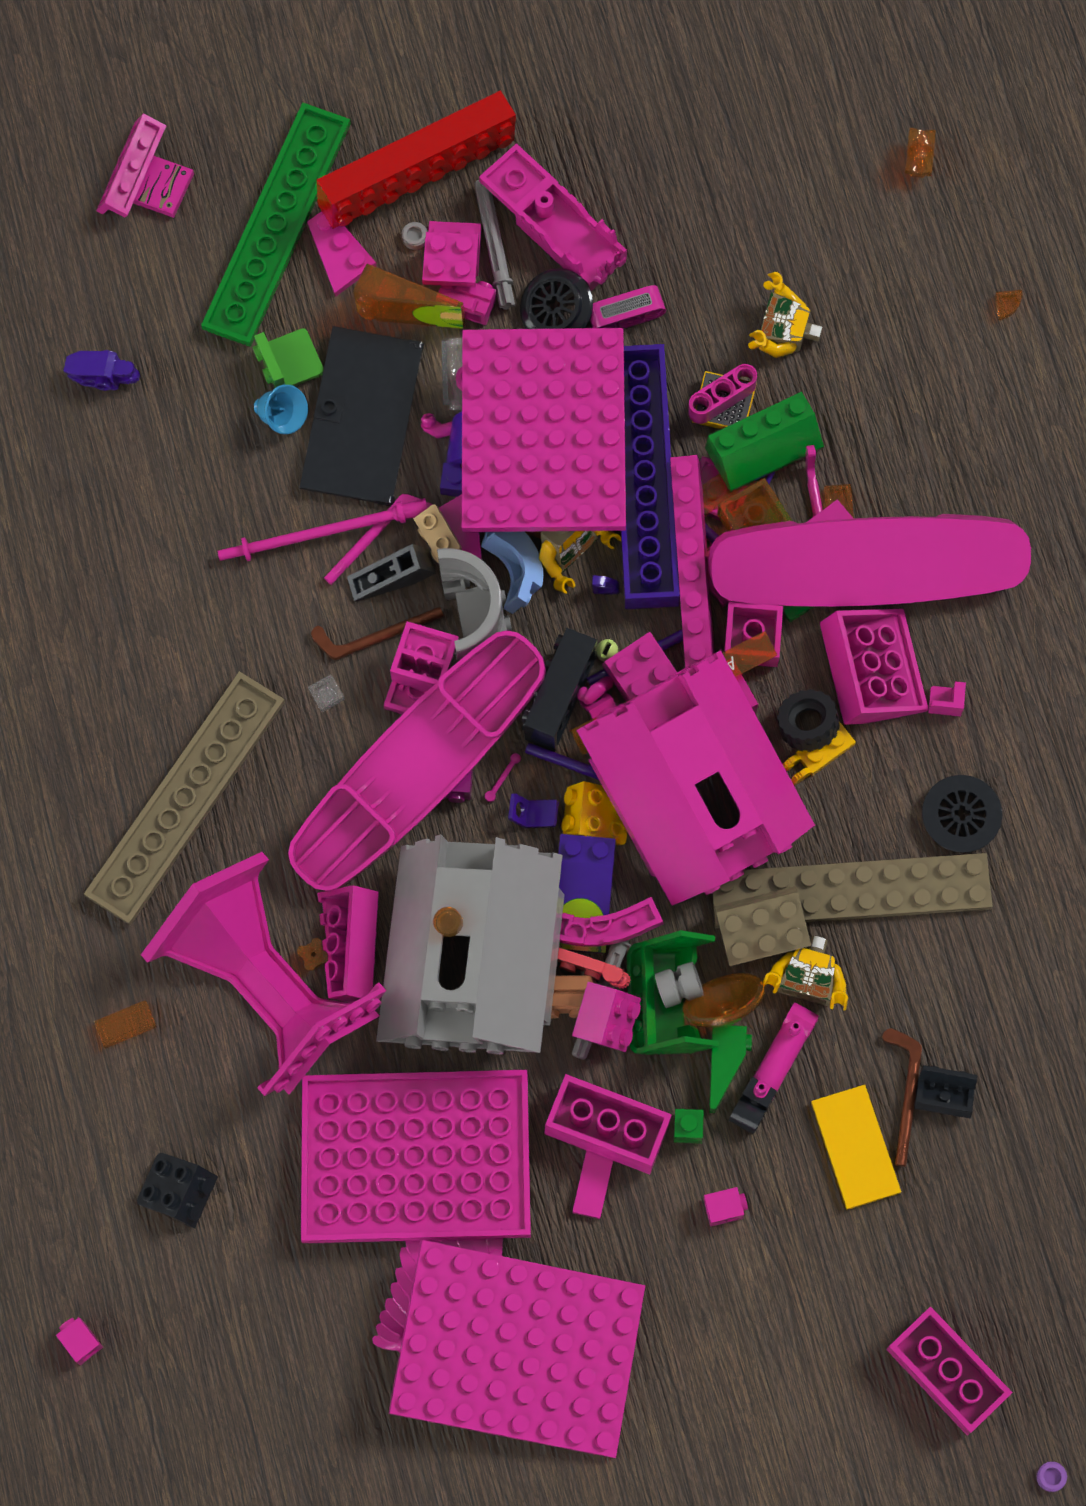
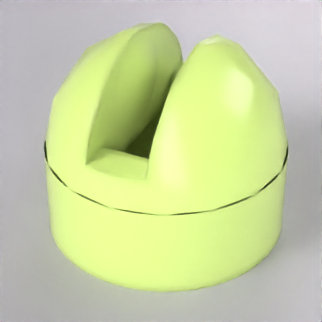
M605 639L597 645V656L603 662L618 653V646L613 640ZM607 644L611 645L607 655L602 654Z

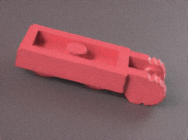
M562 948L558 950L557 961L561 963L560 968L575 973L576 969L584 971L585 976H591L597 981L604 977V980L614 987L623 989L629 986L630 976L621 968Z

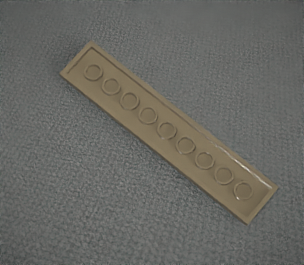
M239 671L85 891V897L131 925L285 704V700Z
M987 853L743 870L744 875L720 885L718 890L712 892L715 929L719 928L714 906L793 886L796 887L799 893L805 922L989 910L993 907Z

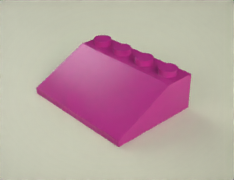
M904 609L835 611L820 622L844 725L867 724L923 713L929 710Z

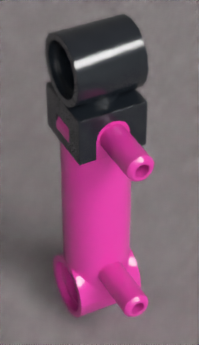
M797 1003L793 1004L728 1121L751 1134L755 1133L797 1055L818 1021L819 1015Z

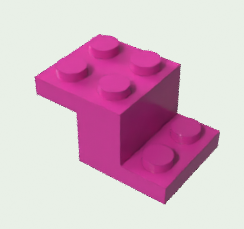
M429 221V231L426 232L423 285L476 287V276L479 273L482 230L480 223Z
M407 621L390 669L392 682L384 703V709L404 714L422 695L435 685L441 676L451 668L456 651L454 641L459 640V636Z

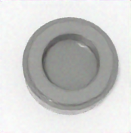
M411 222L402 230V241L409 249H421L425 246V236L428 231L423 224Z

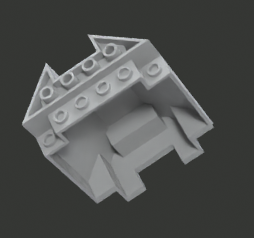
M440 834L435 836V841L423 839L415 842V846H401L383 984L386 992L381 1000L376 1042L404 1043L405 1047L420 1049L421 1045H432V1049L447 1051L449 1047H459L460 1051L469 1053L476 1052V1048L487 1049V1053L499 1055L504 1054V1050L540 1053L543 1025H550L565 896L559 888L563 855L538 852V848L523 844L507 845L505 839L497 837L495 844L448 842ZM446 911H454L462 919L461 928L454 935L470 936L465 980L455 990H446L439 983L444 934L438 930L437 920Z

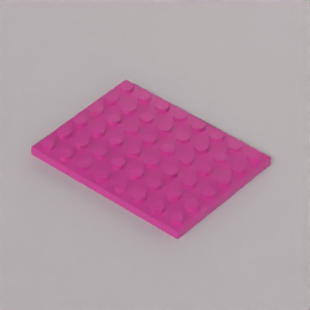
M623 328L463 330L462 532L625 531Z
M527 1070L305 1075L302 1078V1243L531 1238Z
M422 1240L388 1414L616 1458L645 1285Z

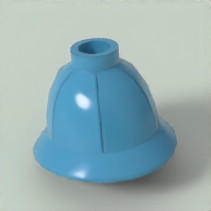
M287 384L277 386L272 391L262 395L260 399H257L254 403V411L273 431L280 434H291L300 429L304 424L308 414V404L306 397L298 388Z

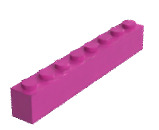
M697 455L670 458L685 668L715 654L701 463Z

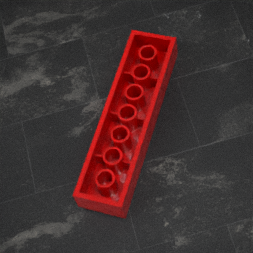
M500 90L317 179L318 206L332 229L338 226H346L354 218L362 214L368 215L385 203L391 204L395 202L399 196L407 192L413 193L430 181L440 180L446 173L452 170L458 171L475 159L485 158L491 151L497 148L503 149L509 146L514 141L516 114Z

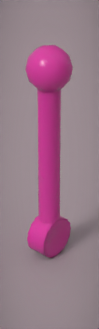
M514 753L511 755L510 763L492 790L485 793L487 802L495 801L496 792L513 766L520 762L521 756Z

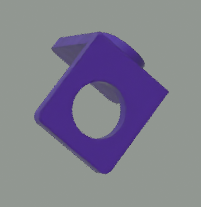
M513 793L510 799L508 819L523 828L555 827L559 802L555 799L527 800ZM517 803L521 806L520 817L516 814Z

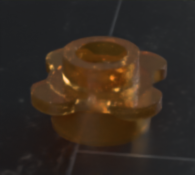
M314 938L310 944L306 946L301 945L297 949L298 956L302 957L305 962V969L309 971L328 961V953L323 951L322 941L318 938ZM312 952L316 953L315 957L311 956Z

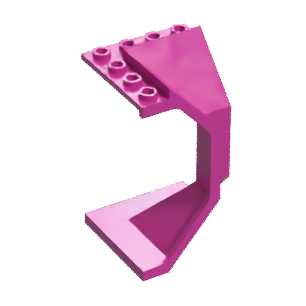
M260 852L192 884L141 956L147 963L162 956L171 957L227 980L238 990L276 1035L279 1070L271 1079L257 1087L266 1096L273 1091L279 1093L283 1089L290 1094L331 1043L378 1018L380 1015L375 1010L381 1005L382 1002L379 999L386 992V989L380 983H377L368 995L353 1003L322 999L311 991L271 944L258 883L259 873L269 859L263 852Z

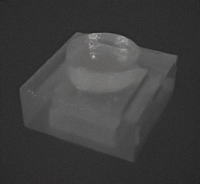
M332 674L308 686V690L321 713L345 700Z

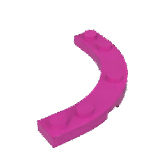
M652 897L624 910L603 916L579 918L563 913L559 942L575 946L596 947L612 945L635 938L664 923Z

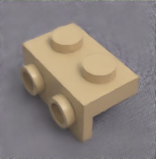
M433 504L413 518L418 526L420 536L430 546L431 554L437 563H439L437 549H462L437 505Z

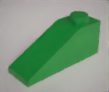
M713 1025L712 1040L719 1041V1047L711 1048L709 1113L716 1112L745 1060L746 1051H751L752 1034H747V1026Z

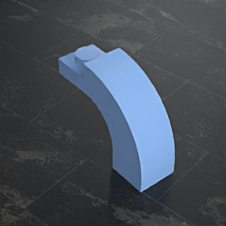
M485 532L481 547L497 556L509 571L511 585L504 609L513 614L520 607L524 608L529 603L531 596L542 587L543 566L539 559L538 550L525 532Z

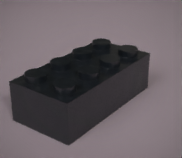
M566 628L564 635H558L553 648L556 650L553 660L548 658L545 664L544 681L532 697L534 698L532 707L525 709L521 720L523 722L522 730H524L525 740L553 752L556 751L578 701L577 693L581 687H584L587 681L586 678L589 676L597 658V639Z

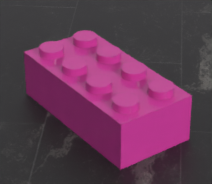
M565 1074L545 1124L544 1134L650 1175L670 1125L672 1114Z
M931 1306L886 1349L967 1436L1013 1393Z

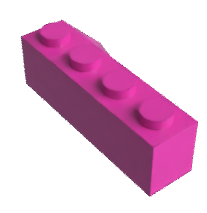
M354 885L317 893L318 902L323 905V913L320 914V924L325 926L326 939L322 940L323 951L328 953V961L325 964L328 998L353 1003L363 998L373 988L377 935L378 892Z

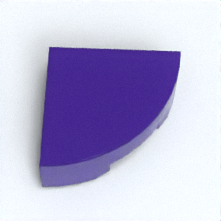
M593 575L592 587L594 594H619L620 584L617 580Z

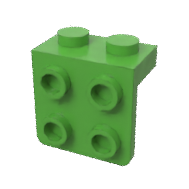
M306 329L296 330L269 342L264 332L254 336L256 346L252 347L258 362L263 361L265 368L262 371L267 384L272 383L274 388L287 384L296 386L323 375L324 368Z

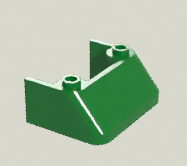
M680 930L635 943L629 948L627 953V974H629L631 980L629 986H627L628 994L641 998L640 1013L635 1019L632 1029L633 1037L629 1044L634 1053L644 1055L690 1054L719 1047V1041L701 1039L699 1031L695 1026L684 1025V998L681 1004L669 1008L665 1007L655 979V973L667 969L675 972L679 965L693 962L695 965L697 961V946L714 942L715 936Z

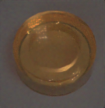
M444 907L436 912L433 925L442 936L452 937L461 931L463 918L456 909Z

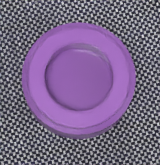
M1047 1462L1037 1471V1482L1045 1491L1056 1492L1066 1484V1470L1057 1462Z

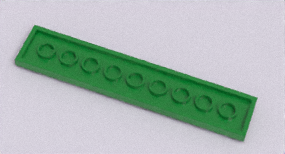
M302 102L201 324L202 330L251 347L254 336L259 330L317 201V179L329 174L351 125L350 119Z

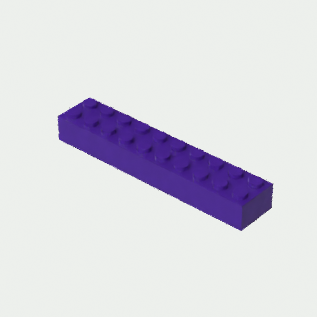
M664 344L624 346L626 530L621 531L625 609L679 607L680 594Z

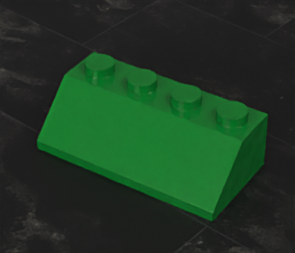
M800 392L708 435L705 449L731 493L804 458L806 446L814 445L817 452L823 449L824 445L815 413L804 394Z

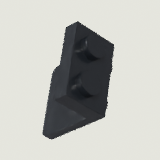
M159 1153L140 1191L137 1204L170 1216L184 1225L195 1229L218 1176L197 1164L165 1153Z

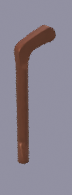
M437 607L344 645H334L321 626L313 628L311 636L320 649L331 659L339 660L351 653L403 633L407 621L424 625L444 617L441 608Z
M889 1028L883 1033V1041L902 1047L910 1054L895 1159L896 1166L906 1167L922 1045L908 1035Z

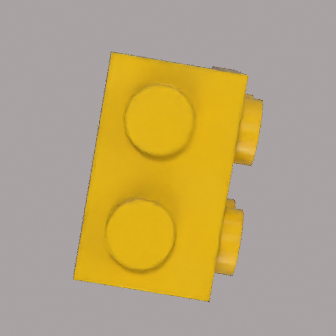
M583 781L567 787L564 795L565 814L561 824L563 834L616 839V845L626 843L627 830L602 785Z

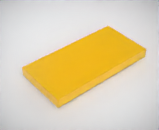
M858 1086L811 1101L846 1210L900 1194L901 1189L866 1086Z

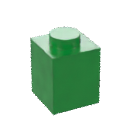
M675 1109L674 1143L702 1144L704 1110Z

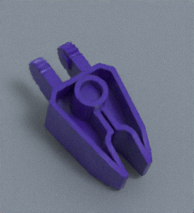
M110 350L78 351L66 357L63 370L68 374V378L80 385L95 387L104 391L117 390L120 383L135 384L140 378L139 371L131 361L120 360L117 353Z

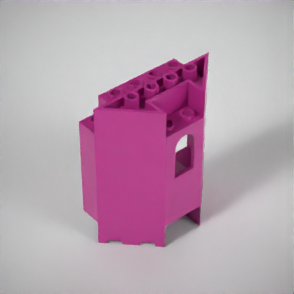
M721 650L696 664H691L668 677V680L626 703L615 706L597 716V719L577 729L582 742L591 756L588 760L649 873L657 878L672 906L703 892L705 895H708L718 890L720 885L744 875L743 869L750 865L756 868L768 861V855L772 853L781 854L792 848L791 844L815 826ZM716 772H719L740 812L738 823L730 829H723L716 825L695 787V784Z

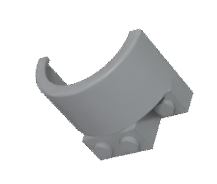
M442 548L437 549L444 596L445 600L456 599L463 633L462 639L454 641L458 662L493 634L506 630L512 631L509 615L504 616L503 607L506 602L505 591L500 589L499 582L490 567L480 558L469 552L459 549ZM470 581L477 585V587L467 590L465 589L466 587H470Z

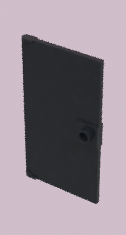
M336 326L332 327L300 489L392 506L421 355L424 348L423 342Z

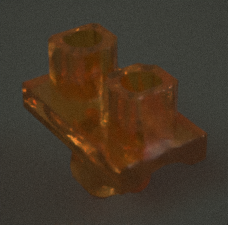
M915 128L909 129L905 174L921 178L931 176L936 130L922 131Z

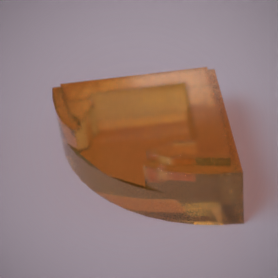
M1022 290L996 292L995 300L998 320L1008 318L1016 312L1021 303Z

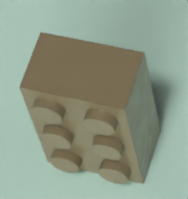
M795 886L714 906L729 966L811 946L799 893Z

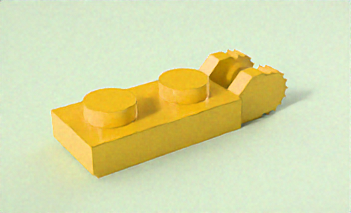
M840 721L837 736L832 739L829 745L811 752L807 750L797 751L795 755L782 764L786 771L792 769L799 762L805 767L792 777L793 785H797L810 775H815L856 744V741Z

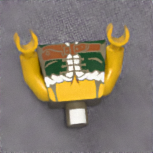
M778 272L769 273L768 276L773 280V283L765 281L763 286L767 290H775L774 293L771 292L761 330H756L749 334L755 340L748 343V346L753 350L759 348L761 351L778 358L792 354L794 351H800L804 338L819 342L823 326L808 323L810 309L789 287L782 283V276Z
M542 531L539 559L550 577L555 578L554 588L559 592L567 594V591L564 589L565 583L569 587H575L574 580L563 576L561 572L563 573L598 539V535H601L602 544L610 549H614L609 543L610 539L615 537L621 541L620 535L613 531Z
M812 936L811 946L808 949L800 948L796 949L795 952H787L773 965L771 971L765 975L761 985L764 988L766 984H770L774 987L773 993L778 991L781 994L828 1007L830 1005V1009L834 1008V1004L843 1005V1011L847 1009L848 996L841 967L835 964L834 956L824 954L828 940L822 937Z

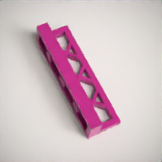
M144 113L134 122L98 205L97 212L104 214L109 209L123 217L128 215L166 128L165 124Z

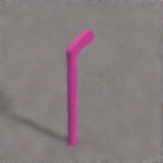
M814 445L806 446L805 469L814 517L823 508L815 476L816 450Z
M402 494L388 510L396 506L397 502L404 504L421 499L408 494ZM426 502L427 508L433 505L429 502ZM391 521L374 524L324 579L332 585Z

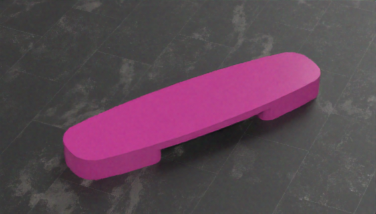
M941 514L936 517H873L808 523L786 521L724 532L715 539L710 547L708 571L711 583L720 596L735 602L829 607L914 603L985 594L1013 588L1020 584L1029 573L1031 546L1029 537L1017 524L1009 519L987 516Z
M507 630L497 632L446 671L435 685L383 733L342 780L330 789L306 819L290 842L288 852L290 864L296 873L315 889L329 891L341 888L364 872L417 826L480 762L544 681L546 668L544 659L537 648L517 632Z

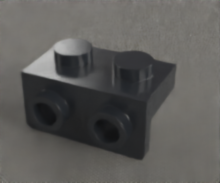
M923 1065L918 1078L914 1108L970 1119L978 1076L964 1071H953L937 1066Z

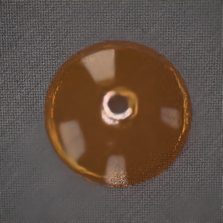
M738 973L722 976L702 985L704 996L690 1001L686 999L683 1004V1013L687 1021L700 1027L729 1026L743 1020L758 1007L764 996L765 989L761 979L752 974Z

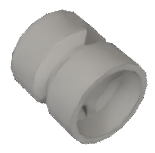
M693 962L679 965L675 972L667 969L655 973L657 987L666 1008L681 1004L683 998L690 1001L704 996L700 978Z

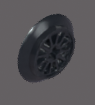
M559 268L544 271L533 278L525 288L520 301V316L525 329L585 328L590 320L593 309L592 293L586 281L573 271ZM557 284H561L560 287H559V289H558V291H557V286H556V285H557ZM549 285H551V294L546 289ZM566 287H570V290L564 293ZM543 290L546 298L540 297L538 294ZM574 295V300H568L570 297ZM538 299L542 301L543 304L535 305V300ZM557 299V301L560 303V307H555L553 311V309L550 307V303H555ZM575 305V308H574L573 311L570 310V309H567L568 306ZM541 309H543L542 311H540L538 314L535 315V310H541ZM565 312L572 314L568 320L564 316ZM559 316L563 320V323L558 325ZM545 317L543 323H540L539 321ZM553 318V326H549L550 321Z
M954 775L940 780L929 790L923 802L922 818L928 834L939 845L955 852H972L988 845L995 838L1002 823V807L997 794L987 783L973 776ZM958 793L965 794L964 802L960 801ZM954 795L956 804H954L948 798V796ZM968 795L976 798L970 804H967ZM941 802H945L950 808L940 806ZM978 802L981 803V805H982L981 808H977V809H973V808H972V807H974ZM960 808L964 809V813L969 814L964 821H961L960 817L955 815ZM938 812H942L949 815L939 817ZM985 813V818L976 816L975 814ZM952 821L945 828L941 825V822ZM973 821L983 823L984 825L982 828H979ZM954 825L957 826L955 835L948 832ZM968 826H970L976 833L970 835ZM960 827H963L965 837L958 836Z

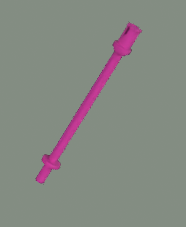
M425 498L404 504L397 502L396 506L391 510L248 543L244 537L241 538L242 545L218 550L219 560L223 561L245 555L246 560L251 561V554L391 520L406 523L407 519L415 518L426 510L427 503Z

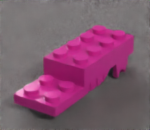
M517 143L479 176V182L516 215V225L563 269L573 271L581 276L591 291L597 285L603 284L608 275H611L617 267H621L626 262L627 249L617 241L615 230L609 229L603 219L597 223L588 214L583 205L572 194L570 195L568 190L560 186L559 182Z

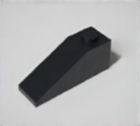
M411 544L347 576L353 599L358 602L416 584L436 574V570L429 549Z

